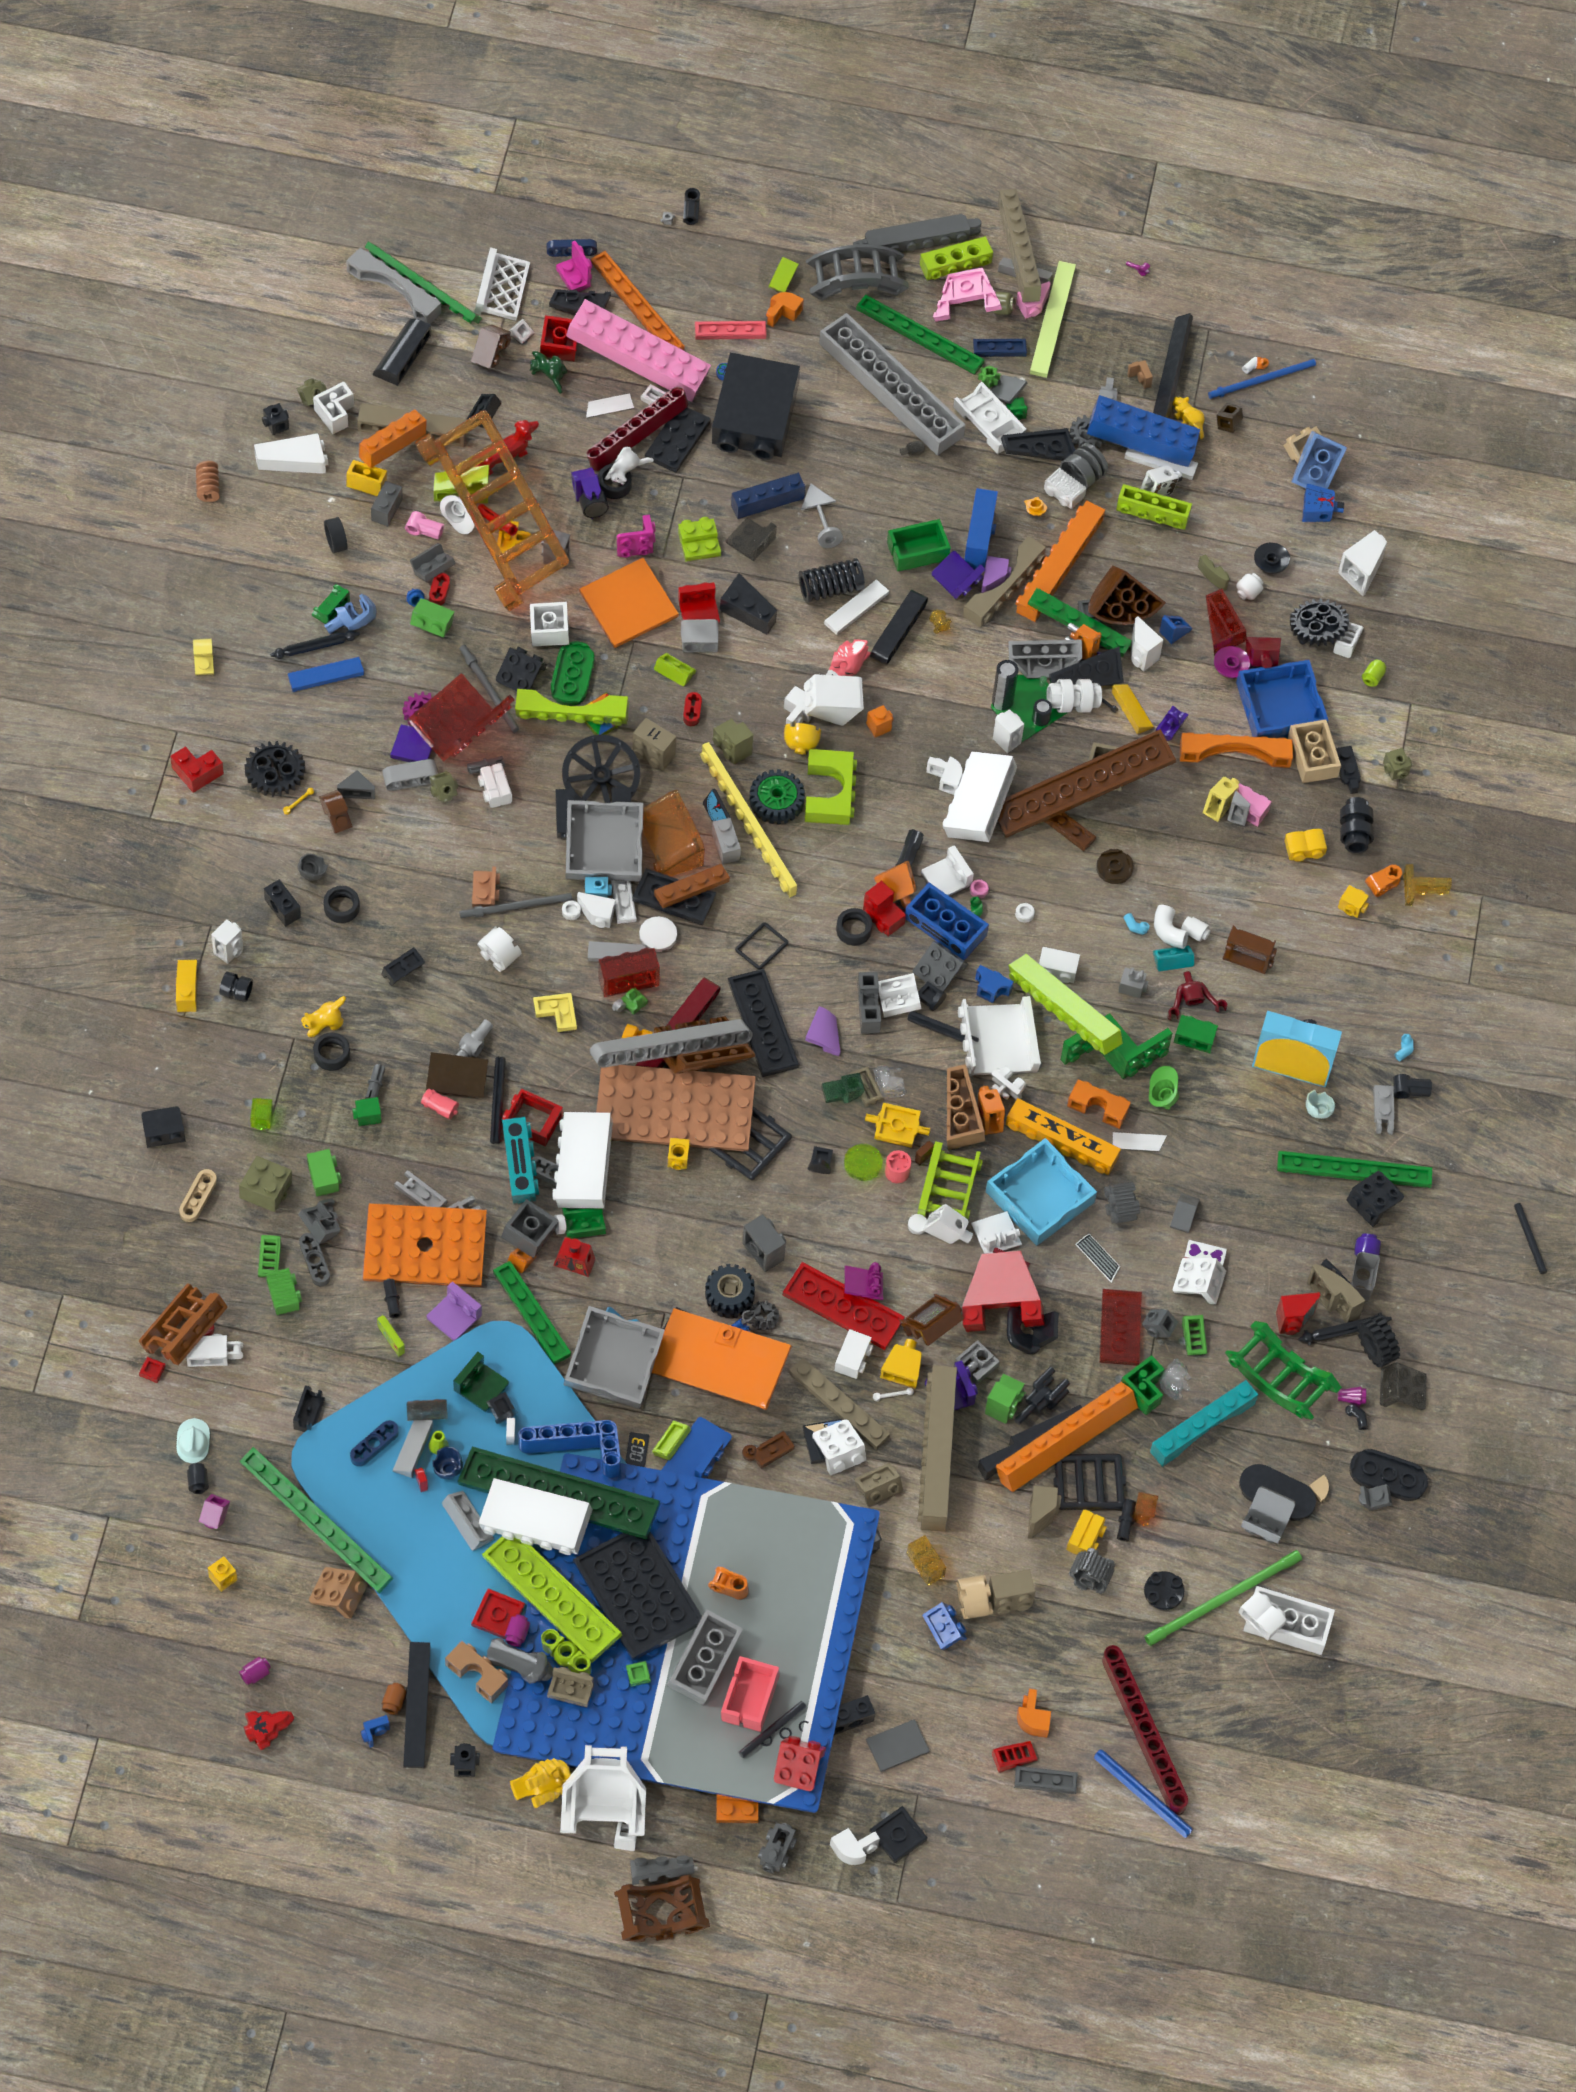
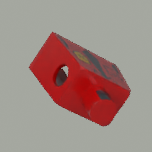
M565 1237L554 1266L589 1277L595 1263L592 1246L580 1242L578 1239Z

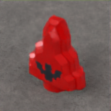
M251 1711L245 1713L248 1725L244 1726V1731L248 1741H255L259 1749L263 1750L269 1747L270 1742L278 1737L279 1731L287 1728L294 1721V1716L289 1711H279L274 1714L268 1711L261 1713Z

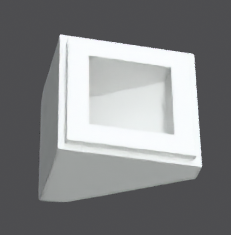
M524 319L517 322L509 330L511 331L510 336L521 344L534 333Z

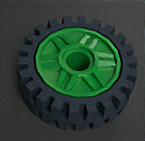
M772 769L769 770V774L765 771L762 773V776L758 775L756 780L752 782L749 795L750 807H752L753 813H756L758 818L762 817L764 822L769 820V824H773L774 821H777V825L784 821L786 824L789 822V819L793 821L795 816L798 817L803 809L805 801L804 786L800 783L799 778L795 779L793 773L789 775V771L785 770L784 773H781V769H777V773H774Z

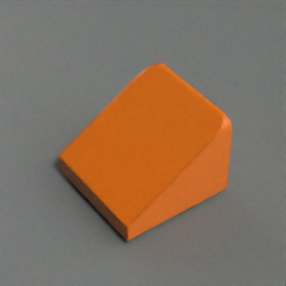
M518 1248L511 1252L508 1261H511L515 1269L521 1274L534 1260Z

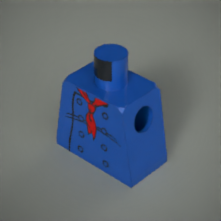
M1307 484L1304 494L1302 522H1330L1333 512L1343 513L1344 502L1334 501L1335 492L1333 490Z

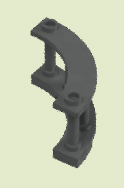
M868 244L846 245L814 254L806 260L808 265L816 269L818 281L817 285L810 288V294L823 301L830 296L841 293L842 289L852 287V290L868 289V286H872L897 296L909 288L908 282L899 278L896 262L902 259L904 254L888 247ZM853 258L855 273L842 275L840 260ZM860 258L873 259L875 273H863ZM880 261L890 265L891 275L882 272ZM834 263L835 277L824 281L823 267Z

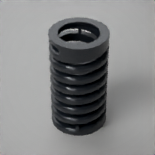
M854 558L852 561H840L838 564L832 563L831 565L819 566L818 569L812 568L799 571L798 574L800 590L806 603L812 602L813 597L818 601L820 597L826 599L827 596L830 598L833 595L839 596L840 592L841 594H846L847 591L852 593L854 589L860 591L865 588L863 570L857 558Z

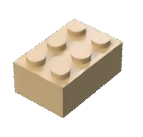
M1327 720L1291 725L1288 739H1292L1293 755L1302 783L1337 778L1341 764Z

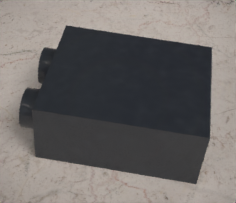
M730 352L712 425V444L717 445L721 451L727 453H735L738 449L751 451L755 457L763 460L772 459L773 456L782 457L799 387L800 366Z

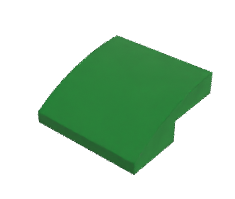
M562 1208L566 1221V1236L568 1238L574 1239L606 1234L602 1208Z

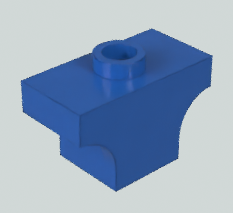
M982 965L976 971L975 980L979 982L977 996L994 1003L997 997L1001 995L1009 996L1012 992L1014 981L1004 977L1001 973L992 971Z

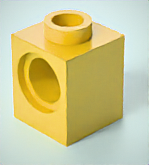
M670 1138L667 1167L675 1170L687 1169L689 1139ZM675 1154H682V1156L677 1157Z
M224 1556L208 1567L209 1578L221 1592L237 1581L236 1570Z

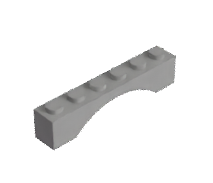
M359 248L346 260L347 272L360 281L379 282L390 286L403 295L413 311L414 318L431 324L441 314V303L437 298L427 294L424 289L414 285L411 280L402 277L396 270L386 266L383 261L373 257L370 252Z

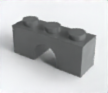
M859 972L857 988L861 1034L880 1033L881 1013L880 1005H878V972Z

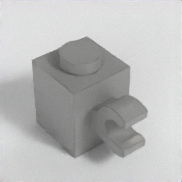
M1125 967L1118 992L1140 998L1142 992H1146L1149 981H1145L1147 973H1144L1143 970L1140 972L1134 970V968L1129 969Z

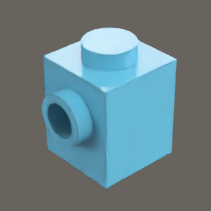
M585 877V893L608 898L612 894V884H608V877Z

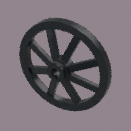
M592 735L578 741L568 751L563 762L562 780L565 789H573L571 786L573 782L593 780L582 798L574 791L575 801H587L599 784L604 802L611 803L606 783L616 788L627 786L610 776L633 770L632 799L640 782V765L634 751L622 740L609 735ZM598 743L615 745L616 747L603 765L601 763ZM592 744L596 766H592L576 753L583 747ZM620 750H623L632 764L609 770ZM572 759L592 774L569 777V766ZM599 772H601L605 776L603 778L598 777Z

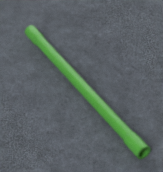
M1297 1550L1289 1553L1276 1563L1163 1627H1159L1146 1634L1144 1638L1149 1646L1154 1645L1169 1634L1257 1584L1302 1561L1301 1554Z

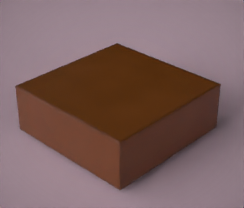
M927 1141L916 1151L915 1162L919 1166L932 1155L934 1148L932 1142Z

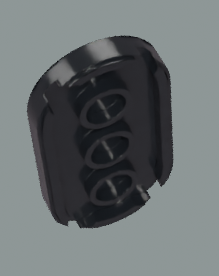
M1365 1449L1356 1453L1350 1462V1475L1358 1485L1370 1489L1387 1484L1390 1488L1391 1496L1404 1501L1419 1499L1423 1496L1428 1486V1477L1421 1466L1374 1449Z
M1263 1464L1251 1465L1242 1472L1239 1487L1247 1500L1253 1502L1258 1488L1264 1486L1295 1501L1296 1505L1289 1520L1300 1521V1519H1306L1313 1513L1316 1497L1312 1489L1306 1484Z

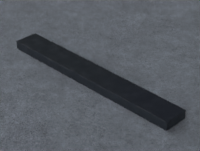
M1190 313L1175 318L1153 410L1154 414L1170 418L1193 316Z

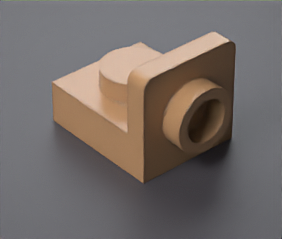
M1145 360L1134 362L1128 366V377L1137 376L1139 383L1143 384L1144 389L1151 387L1153 376Z

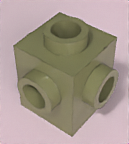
M314 378L304 381V385L296 388L303 405L307 406L312 404L314 406L313 397L327 390L323 382L314 380Z
M1403 748L1385 753L1383 760L1384 770L1386 774H1389L1391 780L1403 779L1409 775L1412 762L1410 757L1406 756Z
M444 771L429 777L432 785L430 791L433 797L447 802L452 800L453 796L458 795L456 790L458 789L456 779L452 778L451 773Z

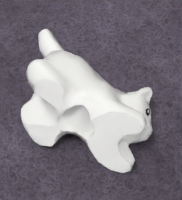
M624 447L605 480L611 478L613 482L624 485V482L627 480L625 478L627 472L633 470L638 465L651 463L654 460L648 457L639 459L631 447Z

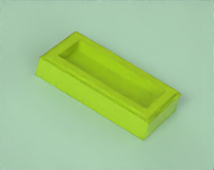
M383 1315L378 1317V1328L398 1357L405 1354V1344L389 1321Z
M673 1421L653 1449V1454L670 1461L690 1433L691 1428L683 1423Z

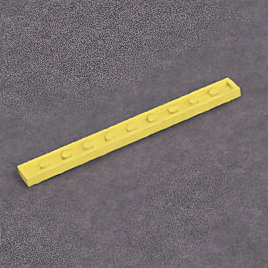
M710 743L703 744L702 753H700L702 761L708 764L712 777H716L720 790L726 793L729 805L734 806L737 818L743 821L747 834H751L755 847L761 850L764 862L769 863L773 876L777 877L780 881L782 891L786 892L789 897L795 896L797 884Z

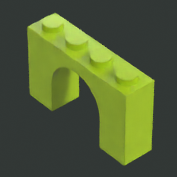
M809 749L807 775L833 777L841 783L843 790L838 795L830 798L806 797L805 822L850 824V818H854V807H851V802H855V791H852V786L856 785V775H853V770L856 771L857 759H853L854 752Z

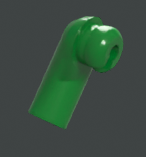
M972 897L970 899L971 912L980 917L983 914L982 901L979 897Z

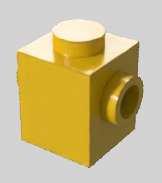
M1349 885L1340 898L1338 908L1347 915L1358 918L1361 912L1364 914L1369 906V903H1367L1369 895L1363 890Z

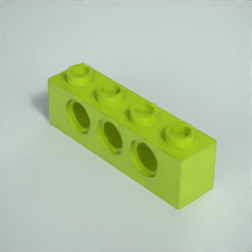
M985 236L922 253L919 265L928 281L948 274L986 266L992 263L993 251Z

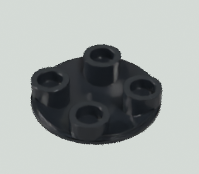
M1160 1571L1152 1573L1144 1586L1146 1600L1150 1605L1160 1610H1170L1177 1607L1184 1597L1185 1591L1181 1577L1171 1572Z

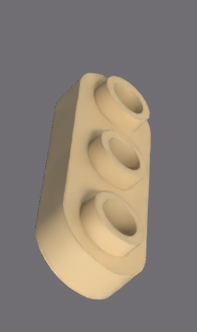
M204 1169L195 1178L179 1208L180 1217L183 1221H195L203 1210L217 1183L216 1174L212 1170ZM187 1212H192L193 1214H192V1215H187L186 1213H187Z

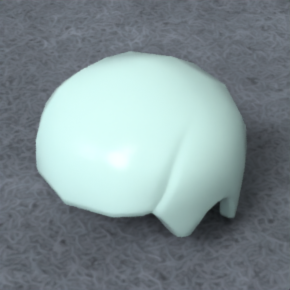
M1312 1090L1307 1095L1306 1109L1312 1117L1327 1118L1334 1113L1335 1102L1326 1092L1316 1093V1090Z

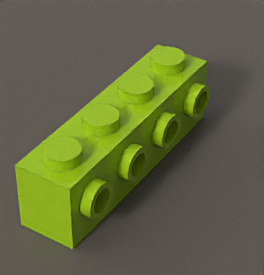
M1123 484L1118 497L1116 511L1185 530L1190 517L1192 503Z

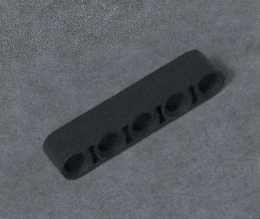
M914 590L908 593L874 645L870 654L871 658L886 665L891 661L926 607L928 597Z

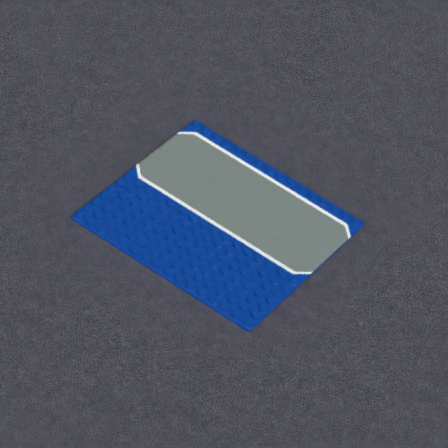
M569 1453L564 1454L560 1472L660 1500L661 1504L650 1532L701 1615L707 1609L743 1628L703 1705L666 1686L696 1628L632 1661L622 1642L618 1639L593 1663L591 1662L590 1675L594 1678V1687L588 1707L548 1698L547 1693L552 1678L548 1681H537L536 1683L529 1684L518 1672L511 1670L493 1743V1751L538 1761L555 1758L556 1760L564 1761L570 1767L577 1768L585 1759V1745H592V1748L621 1749V1747H627V1761L640 1780L816 1813L819 1809L880 1512L875 1509L621 1463V1473L619 1476L608 1478L603 1474L601 1459ZM588 1523L578 1555L573 1553L565 1555L554 1548L552 1550L541 1548L540 1555L605 1616L573 1563V1559L623 1532ZM716 1567H724L729 1571L743 1575L748 1583L749 1593L747 1597L738 1600L711 1590L708 1584L716 1574ZM737 1585L735 1586V1589H741L744 1586ZM528 1601L525 1617L528 1618L527 1621L530 1622V1627L524 1643L521 1644V1647H517V1649L528 1653L544 1652L553 1669L563 1667L558 1665L554 1657H551L550 1654L543 1650L541 1636L544 1631L554 1629L559 1633V1636L564 1637L565 1641L569 1640ZM549 1639L546 1641V1643L553 1644L556 1642V1640ZM566 1651L563 1652L561 1655L567 1657L571 1655V1653ZM739 1656L779 1667L780 1677L761 1732L745 1728L743 1723H740V1726L721 1720V1710L732 1677H734ZM646 1661L651 1682L631 1687L626 1665ZM579 1664L577 1666V1668L584 1669L586 1667L585 1664ZM800 1701L805 1703L806 1708L771 1735L772 1744L770 1746L760 1744L745 1758L739 1755L738 1752L797 1703ZM801 1721H808V1722H809L808 1724H807V1723H802V1724H801V1729L803 1730V1732L800 1731V1730H799V1723H800ZM784 1727L789 1728L792 1732L791 1736L801 1738L802 1742L816 1741L821 1743V1746L826 1747L825 1756L819 1761L815 1786L812 1791L774 1782L780 1743L784 1740L780 1737L779 1732ZM783 1730L781 1733L783 1737L790 1735L788 1730ZM768 1738L767 1740H765L763 1743H764V1744L770 1743V1738ZM591 1756V1759L609 1758L620 1760V1757Z

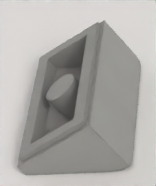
M1237 791L1234 793L1227 820L1245 826L1250 803Z

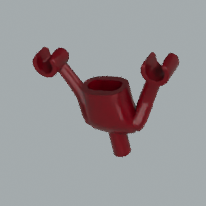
M1186 971L1183 973L1186 983L1178 986L1174 1006L1169 1009L1167 1018L1171 1020V1014H1175L1177 1019L1179 1018V1006L1182 995L1185 1004L1188 1006L1203 1003L1205 996L1215 1006L1216 1012H1219V1006H1222L1226 1011L1227 1002L1223 999L1217 1001L1203 982L1193 981L1191 972Z

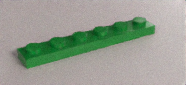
M1036 588L1028 601V605L1067 627L1070 623L1079 628L1085 624L1094 631L1100 632L1101 640L1099 645L1108 650L1120 646L1122 658L1132 642L1127 637L1039 588Z
M511 1261L493 1269V1274L552 1363L555 1365L570 1357L571 1351Z

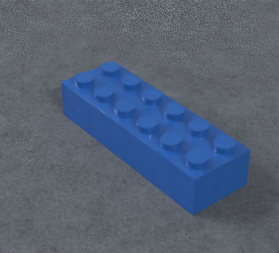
M1101 395L1098 396L1087 430L1088 435L1189 467L1194 456L1200 432L1199 428Z

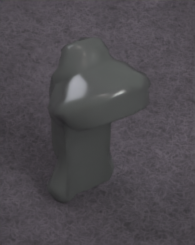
M502 1638L491 1640L490 1647L487 1650V1658L493 1666H501L518 1672L529 1684L536 1683L537 1681H548L553 1677V1668L544 1652L528 1653L510 1647Z

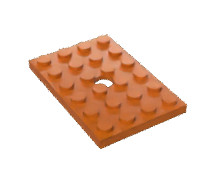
M369 1203L363 1281L384 1282V1280L390 1278L394 1279L395 1283L449 1285L453 1281L458 1286L482 1287L487 1210ZM429 1238L433 1243L432 1248L426 1252L421 1251L417 1247L420 1239Z

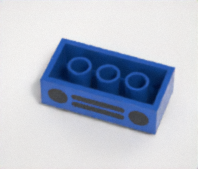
M930 882L906 907L905 919L963 960L974 951L988 934L989 924Z

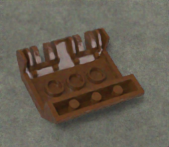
M726 1016L710 1018V1024L729 1021ZM705 1019L679 1023L675 1025V1030L707 1025ZM670 1025L655 1027L654 1033L671 1031L672 1027ZM745 1043L678 1054L676 1056L664 1057L663 1059L674 1074H680L688 1071L742 1063L754 1058L755 1053Z

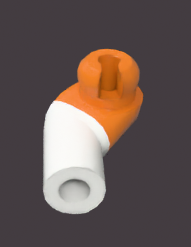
M1254 357L1242 367V370L1248 374L1253 369H1265L1268 367L1269 361L1267 358Z

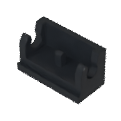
M415 947L384 966L381 974L384 978H389V984L392 986L425 964V961Z
M305 1385L293 1418L294 1430L302 1432L306 1430L311 1431L312 1426L317 1424L325 1401L321 1390L315 1393L310 1386Z

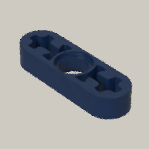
M593 239L551 240L547 242L546 250L547 254L552 257L572 256V249H569V247H572V242L576 241L579 246H582L585 256H592L597 253V242Z
M391 1420L385 1421L365 1437L350 1452L352 1464L363 1466L397 1438L398 1425ZM386 1428L389 1430L393 1428V1433H386ZM372 1439H377L380 1445L373 1448L368 1443ZM356 1453L359 1455L363 1453V1458L356 1459Z

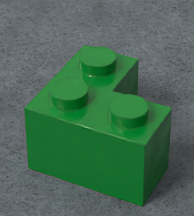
M1152 1355L1121 1379V1382L1133 1390L1137 1406L1145 1415L1161 1404L1163 1394L1155 1384L1162 1380L1165 1369Z

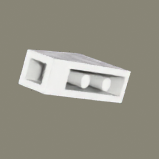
M318 433L254 445L258 470L326 473L325 466L328 465L327 455H323V451H325L324 442L319 439Z

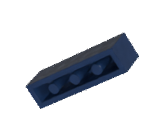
M798 472L733 492L731 506L737 519L804 499L805 484Z

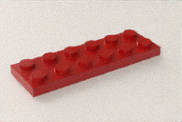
M801 1262L782 1293V1296L848 1331L850 1329L872 1337L871 1343L883 1350H886L900 1328L901 1323L899 1320L905 1319V1316L871 1298L846 1294L845 1284L804 1262Z

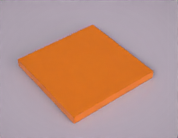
M644 558L630 563L579 589L580 594L614 648L679 617V613Z

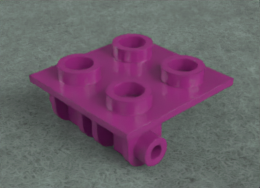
M872 1263L869 1270L844 1266L846 1294L883 1300V1272H881V1265L879 1263Z

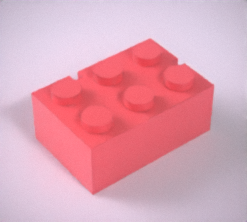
M739 1656L734 1677H732L721 1710V1720L740 1726V1723H743V1727L761 1732L780 1677L779 1667Z

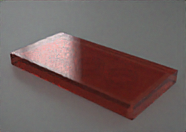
M1102 1290L1099 1363L1139 1365L1142 1292Z

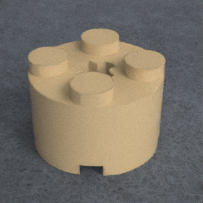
M985 1575L957 1579L958 1599L961 1602V1606L964 1607L961 1608L963 1619L993 1614L992 1604L988 1598L991 1596L990 1587L987 1584Z

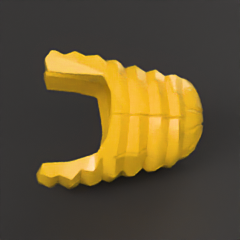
M555 1758L552 1760L547 1759L535 1763L522 1777L511 1780V1789L516 1800L536 1795L531 1800L534 1808H538L546 1802H553L562 1795L563 1784L570 1777L571 1772L569 1766L564 1761L556 1760Z

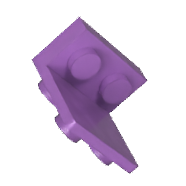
M452 1281L447 1286V1296L427 1314L426 1318L454 1341L461 1337L482 1316V1306Z

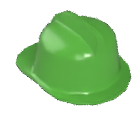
M1162 1066L1155 1070L1151 1076L1149 1101L1155 1107L1170 1110L1171 1106L1179 1099L1178 1073L1171 1066Z

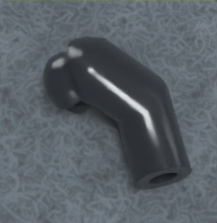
M1354 1403L1346 1406V1414L1348 1416L1354 1415L1357 1418L1358 1429H1368L1365 1411Z

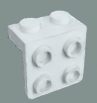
M848 1420L840 1421L813 1433L814 1441L825 1456L827 1471L830 1476L867 1461L865 1445Z

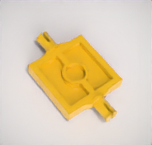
M883 1102L878 1116L866 1113L865 1121L876 1123L874 1136L876 1140L912 1148L917 1133L927 1136L930 1133V1128L919 1126L921 1111Z

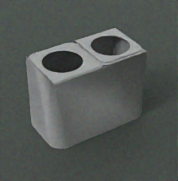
M718 620L681 621L683 652H718Z
M1360 1252L1356 1257L1351 1285L1360 1293L1365 1301H1369L1375 1287L1380 1258L1379 1255ZM1361 1268L1367 1269L1370 1277L1365 1281L1360 1280L1356 1272ZM1361 1285V1286L1365 1287L1366 1289L1359 1288V1287H1356V1286Z

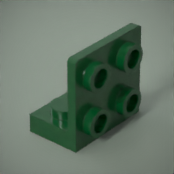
M478 1351L453 1380L454 1391L484 1412L489 1409L486 1402L500 1395L509 1385V1381L484 1364V1355Z

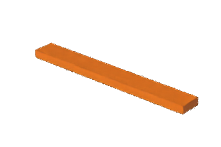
M606 251L591 258L593 266L649 333L681 350L685 349L683 343Z

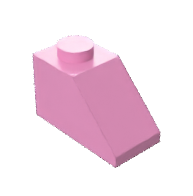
M1050 282L1041 284L1040 301L1023 303L1020 292L1017 293L1016 304L1025 319L1035 317L1042 312L1049 296Z

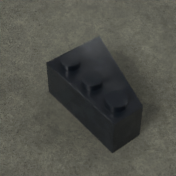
M738 573L720 599L721 612L766 635L776 623L777 609L740 573Z

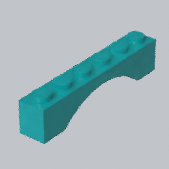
M1247 1380L1243 1381L1152 1443L1150 1453L1162 1467L1165 1466L1210 1429L1229 1418L1242 1414L1254 1406L1258 1393Z

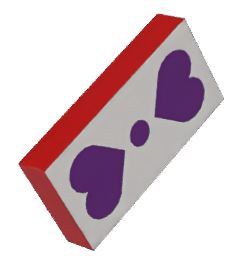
M1189 1240L1184 1258H1217L1223 1266L1227 1249Z

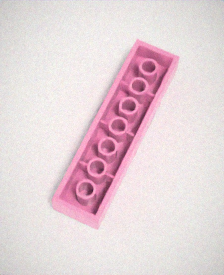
M586 299L570 323L566 334L570 339L668 390L674 387H682L685 390L687 400L693 402L711 367L710 364Z

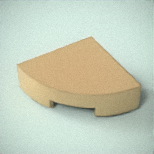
M1325 1475L1309 1485L1315 1497L1321 1503L1325 1500L1329 1491V1483Z

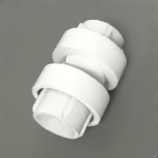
M1058 679L1057 683L1048 685L1046 697L1051 702L1052 708H1056L1058 712H1071L1073 707H1076L1077 712H1091L1092 708H1099L1101 705L1102 689L1100 685L1092 683L1090 679H1078L1076 685H1073L1071 679Z

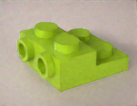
M702 517L699 521L684 520L681 524H678V535L685 562L721 556L714 518Z

